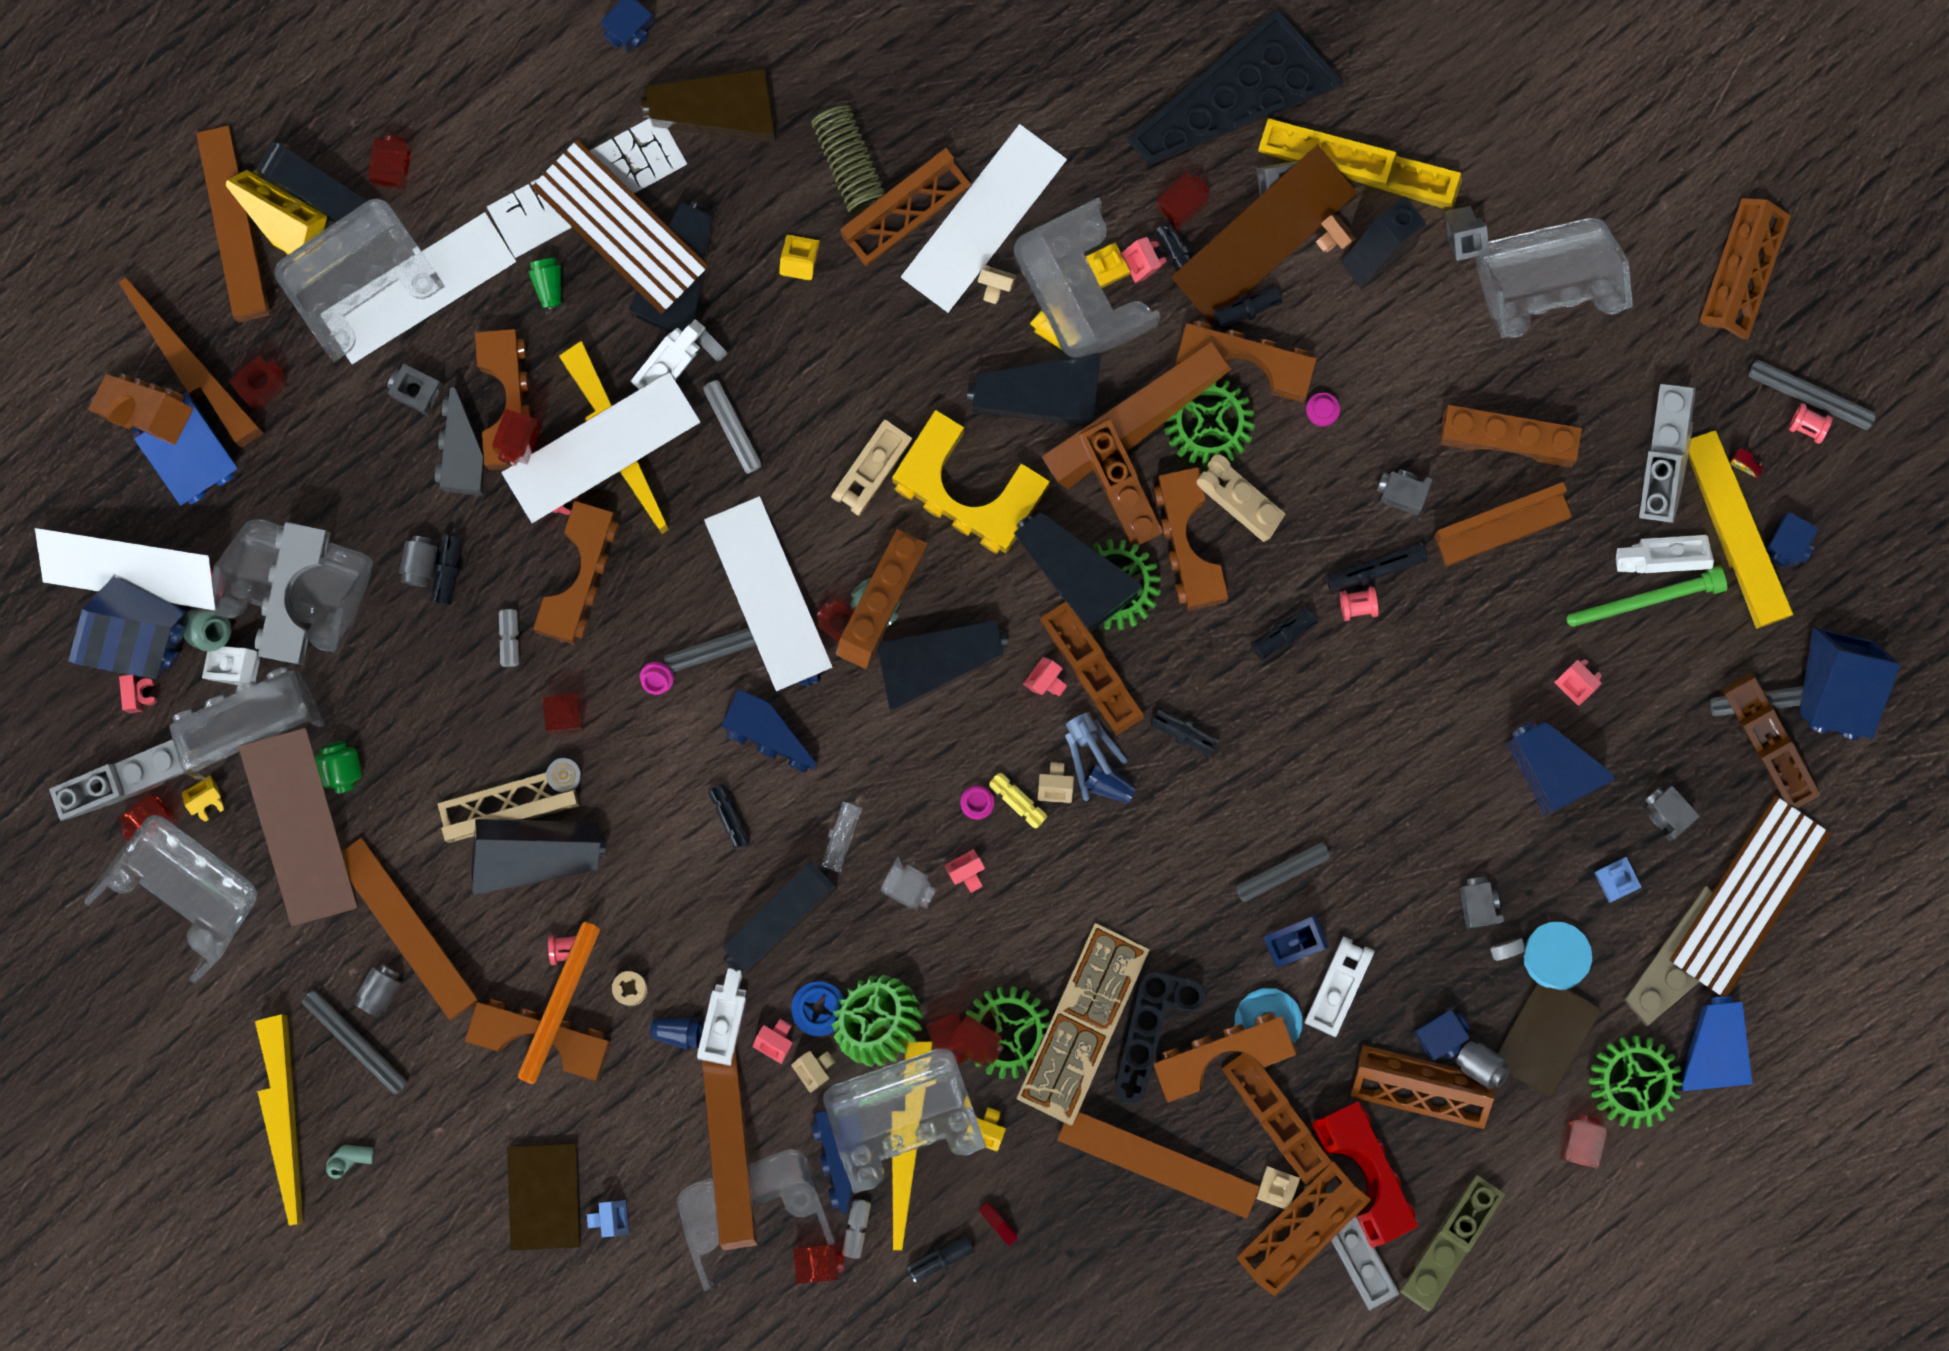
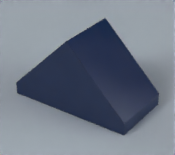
M1316 915L1264 936L1276 968L1329 948Z

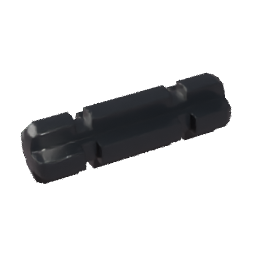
M721 784L711 788L708 794L712 803L717 806L715 810L726 833L730 834L728 838L732 847L736 850L747 846L750 843V839L746 831L741 828L743 824L733 802L728 799L730 796L726 787Z

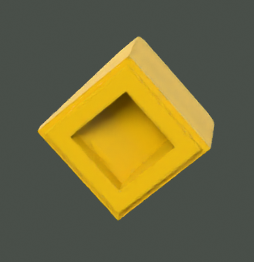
M787 235L780 260V275L812 280L820 240Z

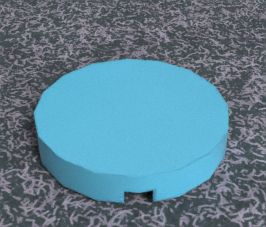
M1549 922L1538 927L1527 939L1525 955L1523 956L1524 965L1529 975L1541 986L1566 990L1577 985L1589 973L1592 963L1591 946L1585 935L1576 927L1564 922Z
M1262 988L1249 993L1239 1003L1234 1015V1026L1242 1024L1244 1030L1257 1025L1255 1018L1274 1012L1276 1018L1284 1015L1294 1043H1296L1302 1031V1015L1298 1004L1288 994L1278 989Z

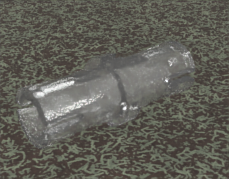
M843 801L834 829L829 830L828 836L831 838L823 861L820 864L822 867L840 873L849 845L854 844L855 838H853V834L860 813L863 808Z

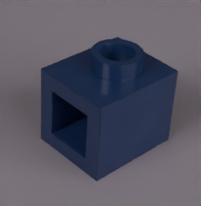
M620 0L602 19L601 25L605 31L602 36L614 48L617 49L621 46L629 52L633 46L638 48L646 41L649 36L648 30L655 22L652 14L638 1Z
M1790 512L1785 514L1765 547L1768 555H1770V561L1782 568H1787L1788 566L1793 568L1800 561L1806 563L1815 548L1811 541L1819 528Z
M1452 1009L1447 1010L1413 1031L1431 1061L1438 1059L1444 1054L1448 1059L1461 1052L1464 1047L1462 1043L1470 1039L1466 1034L1470 1030L1467 1022L1460 1012L1454 1014Z

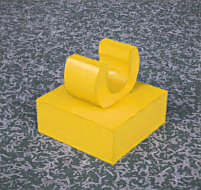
M1116 242L1085 257L1100 289L1130 275V270Z
M211 775L181 793L184 805L190 814L194 815L198 812L200 819L203 821L209 820L204 810L208 805H215L220 812L224 810L218 785Z
M988 1107L984 1120L973 1117L966 1141L998 1152L1006 1128L996 1125L1001 1112Z

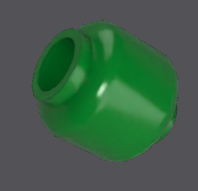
M345 741L335 742L319 748L320 753L315 757V762L322 786L327 789L334 788L336 794L353 790L355 788L354 782L363 776L356 748L347 746Z

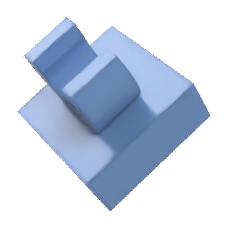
M1627 857L1594 872L1609 903L1641 888Z
M626 1200L599 1203V1213L587 1214L588 1228L601 1227L602 1237L629 1234Z

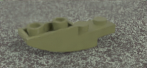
M1476 1175L1423 1251L1400 1293L1426 1311L1432 1310L1465 1255L1471 1251L1506 1194Z

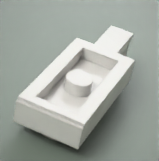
M695 319L683 332L676 328L673 332L669 333L630 382L638 389H642L668 372L671 373L676 381L697 355L696 352L700 347L694 342L704 331L705 327Z
M1706 535L1641 539L1640 544L1628 548H1617L1615 559L1618 572L1636 571L1637 573L1712 569L1714 562L1709 539Z
M728 968L724 986L716 984L715 991H712L697 1058L700 1060L728 1066L732 1065L746 1004L745 997L747 991L740 989L743 975L740 970L736 972L734 969Z

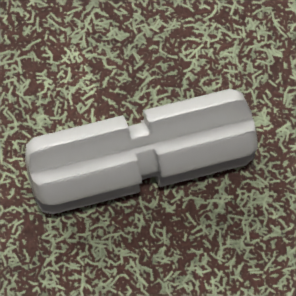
M503 609L499 612V635L502 637V640H500V664L503 667H516L519 665V641L516 640V636H519L518 612L515 609Z
M854 1199L852 1201L848 1220L850 1228L846 1230L842 1254L845 1257L855 1259L861 1257L865 1238L863 1229L867 1228L871 1207L869 1201Z

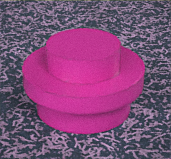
M1328 393L1315 394L1309 399L1306 406L1308 419L1313 424L1321 427L1333 424L1340 413L1337 399Z
M650 662L642 668L640 680L642 687L648 693L659 695L671 688L674 682V675L667 665L660 662Z
M971 786L961 796V809L971 819L980 820L986 818L994 808V797L983 786Z

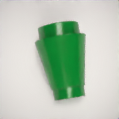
M556 258L530 262L531 271H528L542 308L562 305L561 265H557Z

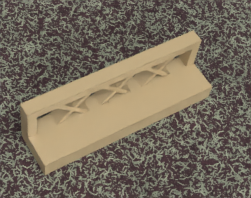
M546 773L437 803L444 826L441 828L444 840L452 843L473 837L475 819L533 820L579 807L576 790L555 796L548 795L544 792L548 781ZM543 782L540 789L532 786L533 784ZM528 787L537 792L534 800L530 803L519 806L511 801L519 788ZM511 791L507 799L499 795ZM495 796L504 801L499 812L485 815L478 811L487 797ZM478 800L474 808L466 804ZM462 805L472 811L467 821L451 825L447 809Z

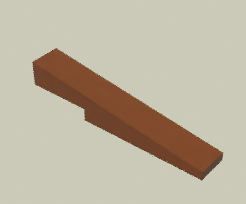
M228 125L198 132L196 135L233 318L240 323L269 316L271 314L257 254L259 253L251 218L226 187L228 179L240 174L231 129Z
M127 278L119 281V284L187 392L194 399L203 394L206 395L233 440L241 448L263 435L264 433L134 285Z
M1211 342L1043 455L1042 459L1057 482L1069 490L1093 471L1079 436L1080 432L1110 418L1127 452L1229 372L1231 367L1216 345Z
M358 839L343 850L342 856L349 880L448 1019L454 1021L479 1002V997L442 949V945L364 839Z
M735 1048L731 1066L702 1060L719 1245L723 1250L758 1245L750 1183L752 1178Z
M1078 1112L1072 1126L1064 1122L1057 1139L1059 1142L1246 1219L1260 1188L1257 1185Z

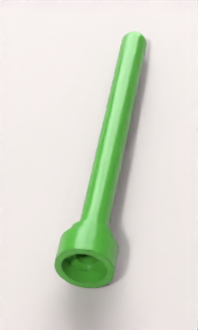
M1721 565L1713 566L1712 569H1706V572L1701 573V577L1571 613L1567 616V623L1574 627L1703 590L1706 593H1721L1728 589L1725 574Z

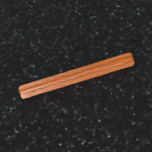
M583 922L518 1073V1078L524 1082L534 1084L537 1081L599 935L600 928L594 924Z

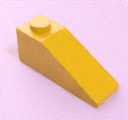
M248 170L227 180L226 187L274 246L285 251L288 256L298 260L320 249L327 215Z

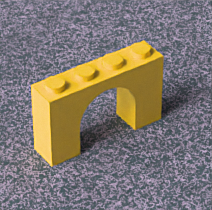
M935 410L892 477L893 483L897 485L895 491L909 500H912L915 496L925 503L923 508L938 518L942 514L954 521L952 526L959 532L967 536L972 532L982 538L980 544L991 552L997 554L1001 550L1007 553L1016 539L1014 532L1018 530L1016 525L1023 518L1033 513L1049 488L1050 481L1025 465L1020 464L1002 494L995 501L981 507H968L957 503L945 491L941 481V474L947 459L964 435V427Z

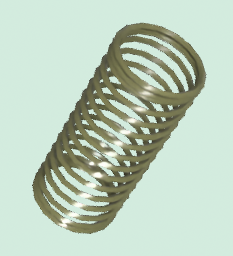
M841 105L818 114L813 118L811 124L816 129L815 134L820 136L818 141L822 143L821 149L825 150L824 156L828 157L827 162L831 163L830 169L834 170L832 175L836 177L835 182L839 184L838 190L842 191L841 196L845 197L844 203L848 204L846 209H848L849 213H859L884 196L886 191L884 188H879L882 184L881 181H876L879 175L873 174L876 168L871 167L873 161L868 160L871 155L864 154L868 148L862 147L865 144L864 140H859L862 134L857 133L859 127L854 126L856 120H852L854 114L851 107ZM843 112L842 114H840V115H838V116H836V117H834V118H832V119H829V120H827V121L820 122L821 120L827 118L828 116H831V115L836 114V113ZM848 123H852V124L848 125V126L845 127V128H842V129H840V130H837V131L828 133V132L832 131L833 129L838 128V127H840V126H842V125H845V124H848ZM820 130H826L822 134H819ZM850 130H854L853 132H851V133H849V134H847V135H845V136H842V137L833 139L834 137H836V136H838V135H840V134H842V133H845V132L850 131ZM830 136L825 141L821 140L822 137ZM852 137H857V138H855V139H853V140H851V141H849V142H847V143H844V144L835 146V145L839 144L840 142H843V141H845V140H847V139H850V138H852ZM832 143L830 146L824 147L825 144ZM855 144H859L858 146H856V147H854V148H852V149H849V150H847V151L838 153L839 151H841V150H843V149H845V148H847V147H849V146H852V145H855ZM828 150H835L831 154H827ZM863 150L862 152H860V153H858V154H856V155H854V156H852V157H849V158H846V159H842V158H844L845 156H848V155H850V154H852V153H854V152ZM831 157H837L834 161H830ZM866 157V158L862 159L861 161H858V162H856V163H854V164L845 166L846 164H848V163H850V162H852V161H854V160H857V159ZM842 163L838 167L833 168L834 164ZM868 164L867 166H865V167H863V168H861V169H858V170H856V171L847 173V172H849V171H851V170H853V169H855V168H857V167H859V166ZM844 170L839 175H836V171ZM867 171H871V172H869V173H867V174H865V175H863V176H861V177H858V178H855V179L850 180L851 178H853V177H855V176H857V175H859V174H862V173L867 172ZM841 177H847L843 181H838ZM873 178L872 180H870V181H868V182H865V183H863V184L854 186V185H856V184H858V183H860V182H862V181H864V180ZM843 184H849L847 187L841 188ZM872 185H876V186H874V187H872V188H870V189H868V190H865V191H863V192L857 193L858 191H860V190H862V189H864V188H867V187L872 186ZM854 190L848 195H844L845 191ZM856 197L851 202H847L848 198ZM871 199H874V200H872V201H870V202H868V203H865V204H863V205L857 206V205L860 204V203H863V202L869 201V200H871Z

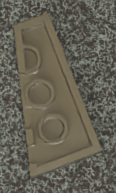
M1707 886L1703 887L1697 899L1661 946L1660 951L1624 998V1001L1645 1026L1651 1024L1700 982L1669 960L1711 896L1712 892Z

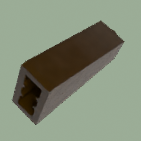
M765 69L645 86L647 97L641 98L644 118L650 117L653 127L767 143L776 142Z

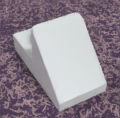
M223 646L219 650L207 652L202 678L253 688L260 657L257 655V651Z

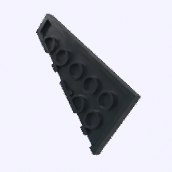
M1276 10L1129 136L1127 142L1150 166L1343 86L1344 82L1285 17Z

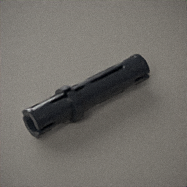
M1418 542L1415 545L1365 562L1357 560L1353 562V566L1333 573H1327L1325 578L1328 588L1333 595L1336 592L1356 585L1361 587L1367 586L1371 580L1426 563L1428 557L1422 542Z

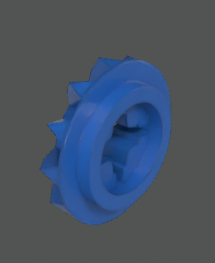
M820 981L808 983L800 988L793 998L791 1007L793 1020L803 1032L809 1035H828L834 1032L832 1024L839 1020L834 1013L832 1016L821 1014L814 1024L812 1023L814 1011L805 1005V1002L817 1004L824 994L826 995L824 1007L832 1013L833 1011L840 1010L842 1005L838 999H844V997L835 986Z

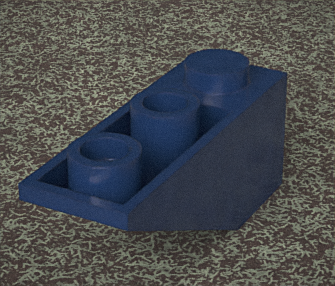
M738 689L722 724V728L728 731L726 737L742 745H745L746 740L759 745L757 751L770 758L775 759L777 754L790 759L787 765L806 773L808 768L816 771L818 767L816 762L771 704Z
M856 1103L815 1113L816 1121L811 1122L815 1141H822L825 1154L819 1155L824 1175L831 1174L834 1184L833 1188L828 1189L833 1209L840 1207L841 1214L848 1212L865 1137Z

